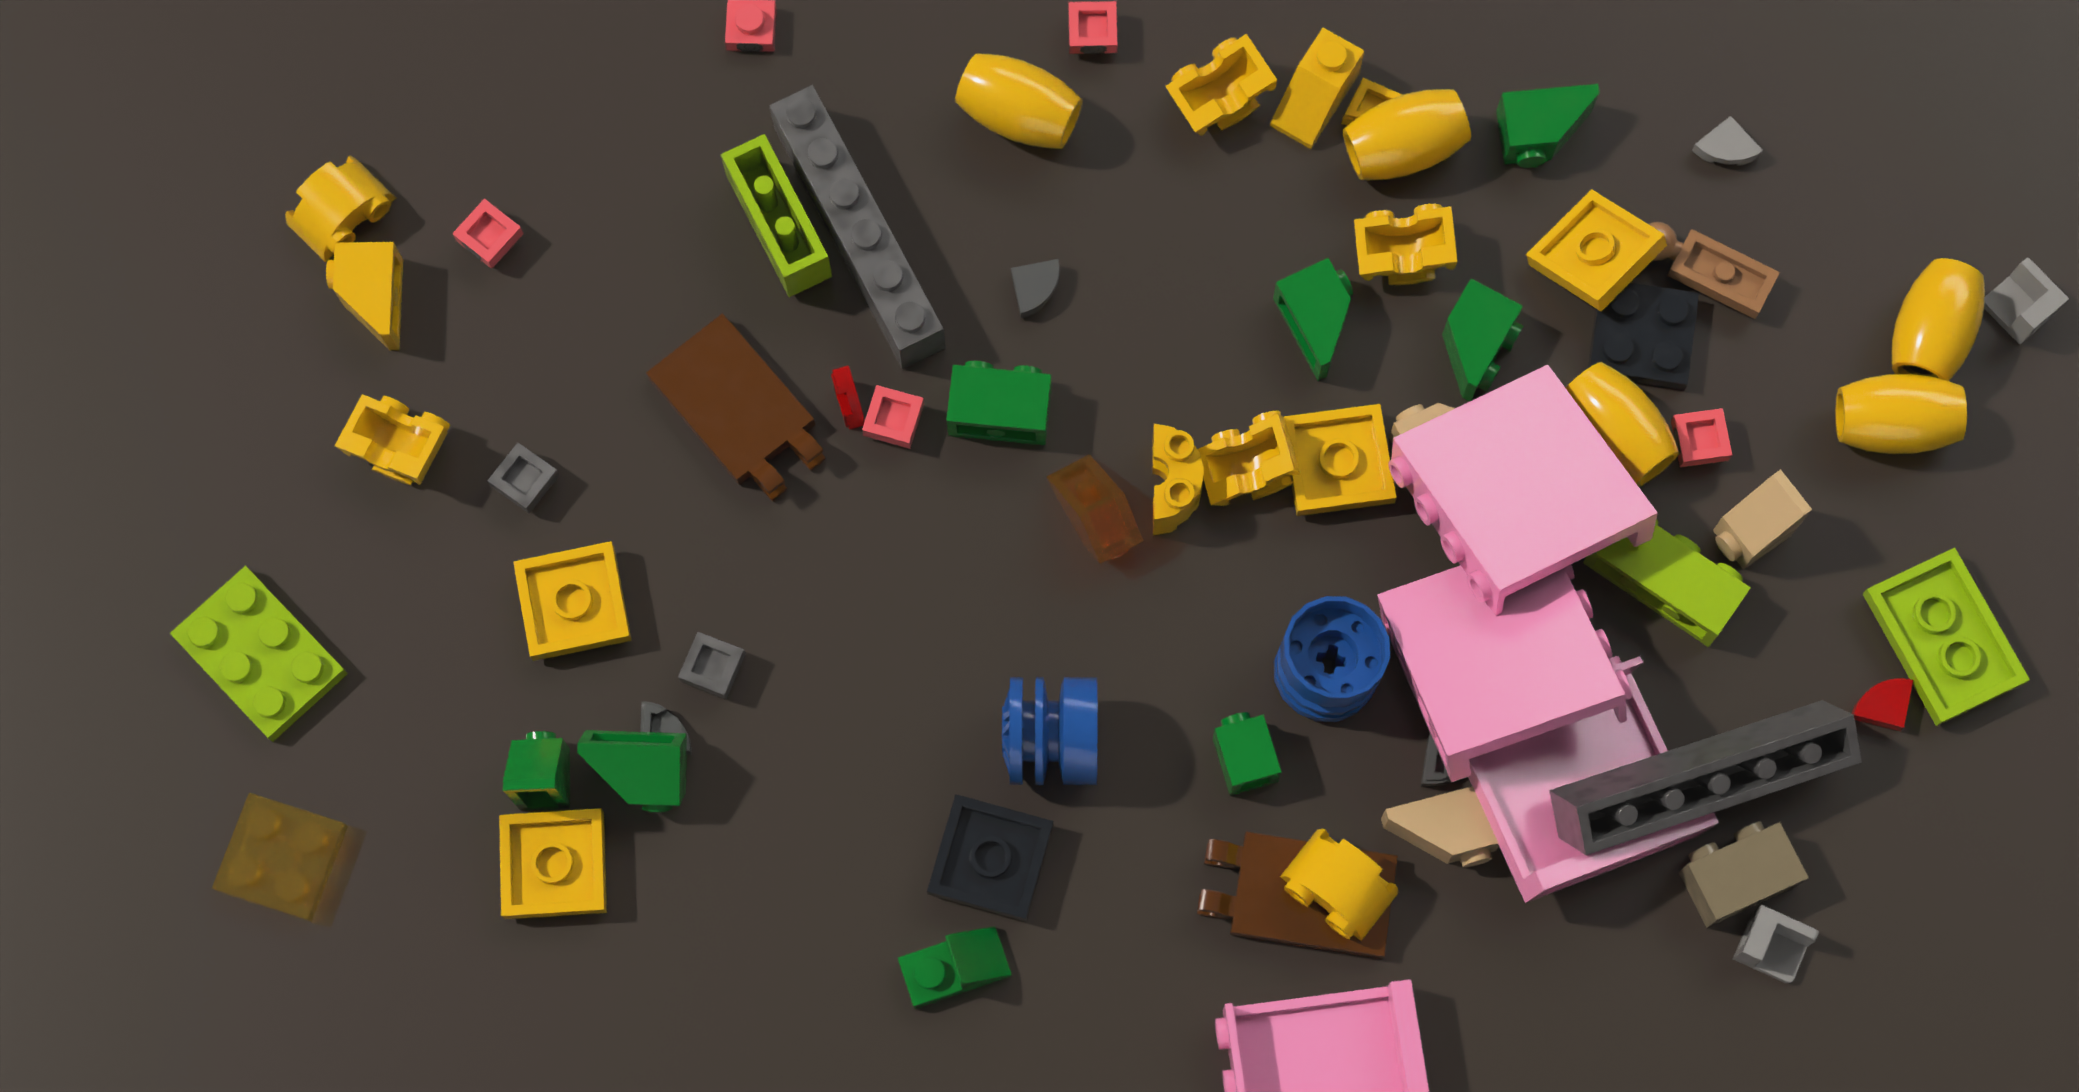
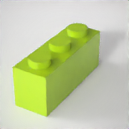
M763 134L722 153L721 158L726 176L788 297L831 278L832 272L829 257L766 135Z
M1657 519L1651 540L1634 547L1626 537L1585 558L1583 561L1585 565L1707 647L1712 644L1751 588L1742 582L1743 577L1734 568L1724 563H1717L1716 565L1700 554V548L1692 540L1679 534L1673 536L1659 527Z

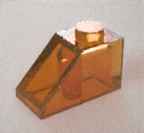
M1090 454L1046 476L1082 543L1099 564L1108 559H1116L1123 556L1131 547L1144 541L1124 492Z

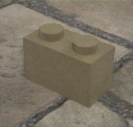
M1758 821L1735 832L1733 836L1737 842L1719 849L1716 842H1712L1687 855L1691 863L1687 864L1679 872V875L1706 928L1789 891L1809 878L1780 822L1764 828L1762 822Z

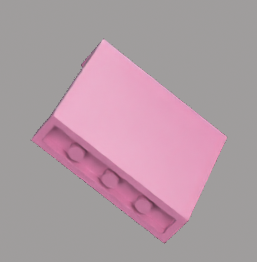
M1545 365L1393 438L1392 457L1388 465L1394 481L1401 488L1407 487L1414 498L1415 508L1421 520L1426 525L1432 524L1441 536V545L1448 559L1454 564L1459 562L1468 575L1467 581L1473 595L1480 602L1486 601L1495 616L1503 612L1506 596L1627 537L1634 547L1652 539L1658 512L1549 365Z
M1461 565L1377 594L1383 625L1389 635L1392 646L1451 782L1471 776L1469 759L1599 713L1613 709L1619 723L1627 721L1626 700L1632 698L1630 685L1623 670L1614 671L1609 659L1612 658V650L1603 629L1595 631L1589 620L1593 618L1592 608L1583 589L1575 591L1571 582L1574 579L1572 565L1506 596L1503 612L1495 616L1486 601L1480 602L1475 598L1467 581L1468 575Z
M1619 656L1609 659L1614 671L1623 670L1630 685L1632 698L1626 700L1627 721L1619 723L1614 710L1611 709L1469 759L1471 776H1468L1525 903L1696 838L1719 823L1713 812L1588 855L1583 854L1558 838L1549 790L1668 751L1631 673L1643 664L1640 656L1625 662H1621Z
M1411 979L1390 982L1387 987L1233 1007V1003H1227L1222 1010L1224 1018L1215 1019L1219 1050L1228 1049L1231 1070L1222 1071L1224 1092H1429Z

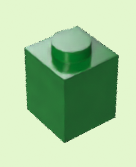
M1241 712L1220 721L1222 726L1214 729L1213 742L1230 796L1279 782L1282 772L1264 714L1251 718L1249 712Z

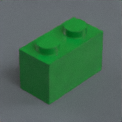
M967 361L964 366L953 365L946 418L948 436L1046 445L1052 391L1051 374H1045L1040 368L1027 365L1016 366L1013 370L994 369L992 364L984 361Z

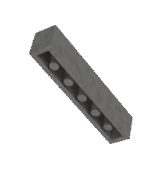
M811 85L769 105L776 133L901 368L904 369L945 349L944 329L814 86Z
M1821 700L1549 790L1558 838L1583 854L1588 855L1862 763L1855 718L1853 714Z

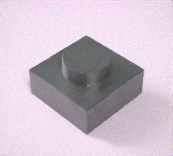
M517 442L487 481L492 488L530 514L560 475L557 469Z
M697 632L678 678L682 683L727 699L746 653L742 648Z

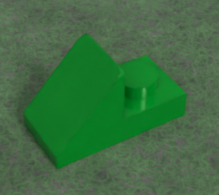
M995 926L952 933L945 936V942L898 957L914 1009L1012 976Z

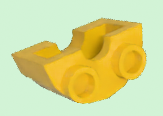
M1247 34L1239 39L1229 38L1223 41L1213 50L1212 55L1215 58L1213 61L1199 69L1196 64H1189L1181 68L1173 75L1172 82L1165 86L1193 130L1200 136L1204 135L1208 130L1207 128L1217 123L1222 131L1243 120L1260 106L1256 100L1258 95L1266 90L1273 91L1276 88V77Z
M348 156L346 164L336 167L330 161L307 178L296 191L302 200L296 207L295 212L293 210L286 211V223L326 262L334 255L335 243L354 242L356 237L353 232L354 228L366 219L370 222L380 220L389 211L391 202L396 197L353 156Z
M1439 204L1420 205L1414 209V215L1407 218H1395L1394 212L1379 210L1368 213L1365 218L1354 220L1359 275L1366 281H1370L1374 276L1384 275L1388 276L1389 285L1416 284L1436 279L1435 269L1446 267L1453 270L1456 267L1457 253L1451 206L1443 207Z
M362 394L334 446L349 457L354 455L373 464L372 470L407 485H412L413 481L420 485L448 434L450 424L429 412H424L422 417L416 415L415 417L408 416L407 414L410 409L394 398L383 396L381 401Z
M1269 411L1257 415L1252 419L1253 425L1249 426L1250 430L1244 434H1240L1238 429L1219 432L1211 437L1212 443L1198 449L1204 468L1203 479L1211 505H1229V500L1251 493L1253 500L1268 496L1290 486L1293 483L1291 475L1300 474L1285 419L1281 416L1280 411Z
M1155 423L1152 439L1153 474L1159 475L1165 482L1154 486L1153 536L1173 532L1177 529L1178 525L1189 519L1194 510L1196 511L1199 506L1204 477L1201 454L1194 445V440L1190 434L1177 430L1174 427Z
M1325 829L1316 830L1280 876L1287 882L1284 889L1296 901L1306 907H1309L1315 901L1330 914L1325 919L1326 923L1346 939H1350L1354 935L1362 941L1398 895V887L1395 884L1388 883L1379 876L1383 869L1347 840L1342 839L1338 844L1329 837Z

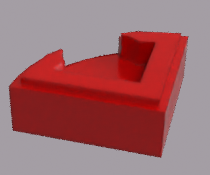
M849 365L832 370L833 387L845 426L849 427V430L863 426L865 419Z
M1896 678L1876 684L1857 701L1851 714L1854 715L1857 721L1901 731L1905 725L1913 680Z

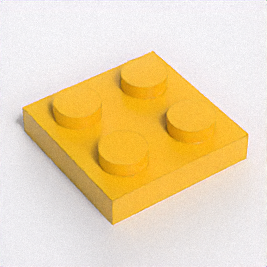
M1591 189L1526 254L1529 266L1601 312L1667 246L1665 234Z
M1380 404L1284 416L1300 470L1299 475H1291L1297 516L1395 503L1397 497L1394 480L1388 465L1390 457Z
M612 541L513 561L528 649L533 661L632 641L616 553Z
M601 808L499 815L501 917L504 919L607 913L604 811Z

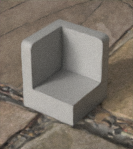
M2025 258L2009 277L1985 296L1984 309L2021 345L2055 316L2069 298L2030 258Z
M1761 905L1751 913L1733 960L1789 984L1796 976L1807 947L1816 941L1819 931Z

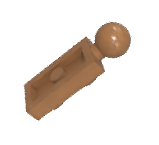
M1662 222L1649 224L1665 234L1667 246L1653 261H1661L1666 258L1674 261L1667 275L1668 277L1756 319L1780 272L1691 229L1685 242L1682 243L1677 240L1674 230L1669 225Z

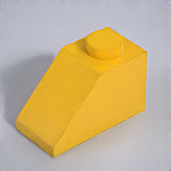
M1323 27L1299 63L1270 122V126L1307 148L1312 149L1359 76L1364 50Z
M394 242L335 243L334 260H328L326 265L328 288L334 290L343 306L389 350H399L403 258Z

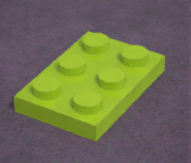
M1956 548L1950 549L1864 591L1863 596L1909 679L1913 680V686L1936 726L2010 692L2030 680Z
M246 565L170 632L174 639L272 742L348 674Z

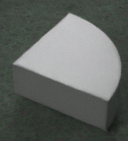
M1731 116L1695 143L1692 149L1697 156L1707 162L1713 163L1715 161L1724 164H1737V166L1756 160L1763 152L1760 146Z

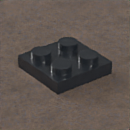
M1629 283L1601 312L1597 309L1595 310L1588 368L1596 363L1603 362L1627 376L1634 383L1685 391L1689 380L1699 293Z
M955 794L927 894L1026 922L1054 821Z

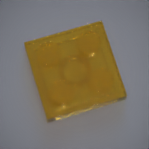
M249 793L212 889L231 897L312 922L348 826L343 822Z

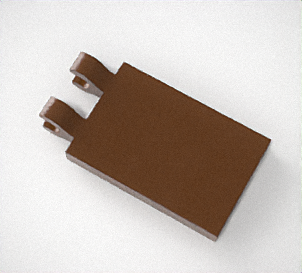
M723 313L646 372L649 381L736 483L740 485L749 477H752L772 502L788 490L783 484L785 480L768 463L787 447H790L810 471L826 460L822 454V447L807 433L816 425L814 418Z
M1245 832L1243 846L1223 840H1208L1204 865L1239 870L1236 896L1219 891L1201 889L1197 915L1232 920L1230 935L1377 959L1384 958L1391 904L1363 940L1360 941L1354 935L1350 939H1346L1334 931L1325 921L1330 913L1321 905L1313 901L1309 907H1306L1296 901L1284 889L1287 882L1280 876L1308 841L1253 832ZM1361 850L1383 869L1379 876L1388 883L1394 884L1398 856Z

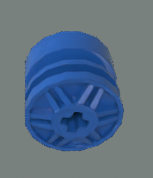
M1325 596L1306 603L1291 618L1274 659V682L1282 699L1297 714L1314 721L1338 722L1356 715L1372 698L1390 660V638L1382 620L1366 604L1348 597ZM1323 659L1332 661L1333 674L1324 672Z
M1010 677V687L1004 705H1002V756L1009 772L1010 785H1023V762H1035V785L1044 784L1048 762H1059L1064 785H1097V677H1064L1059 700H1048L1044 677H1036L1035 700H1024L1023 677Z

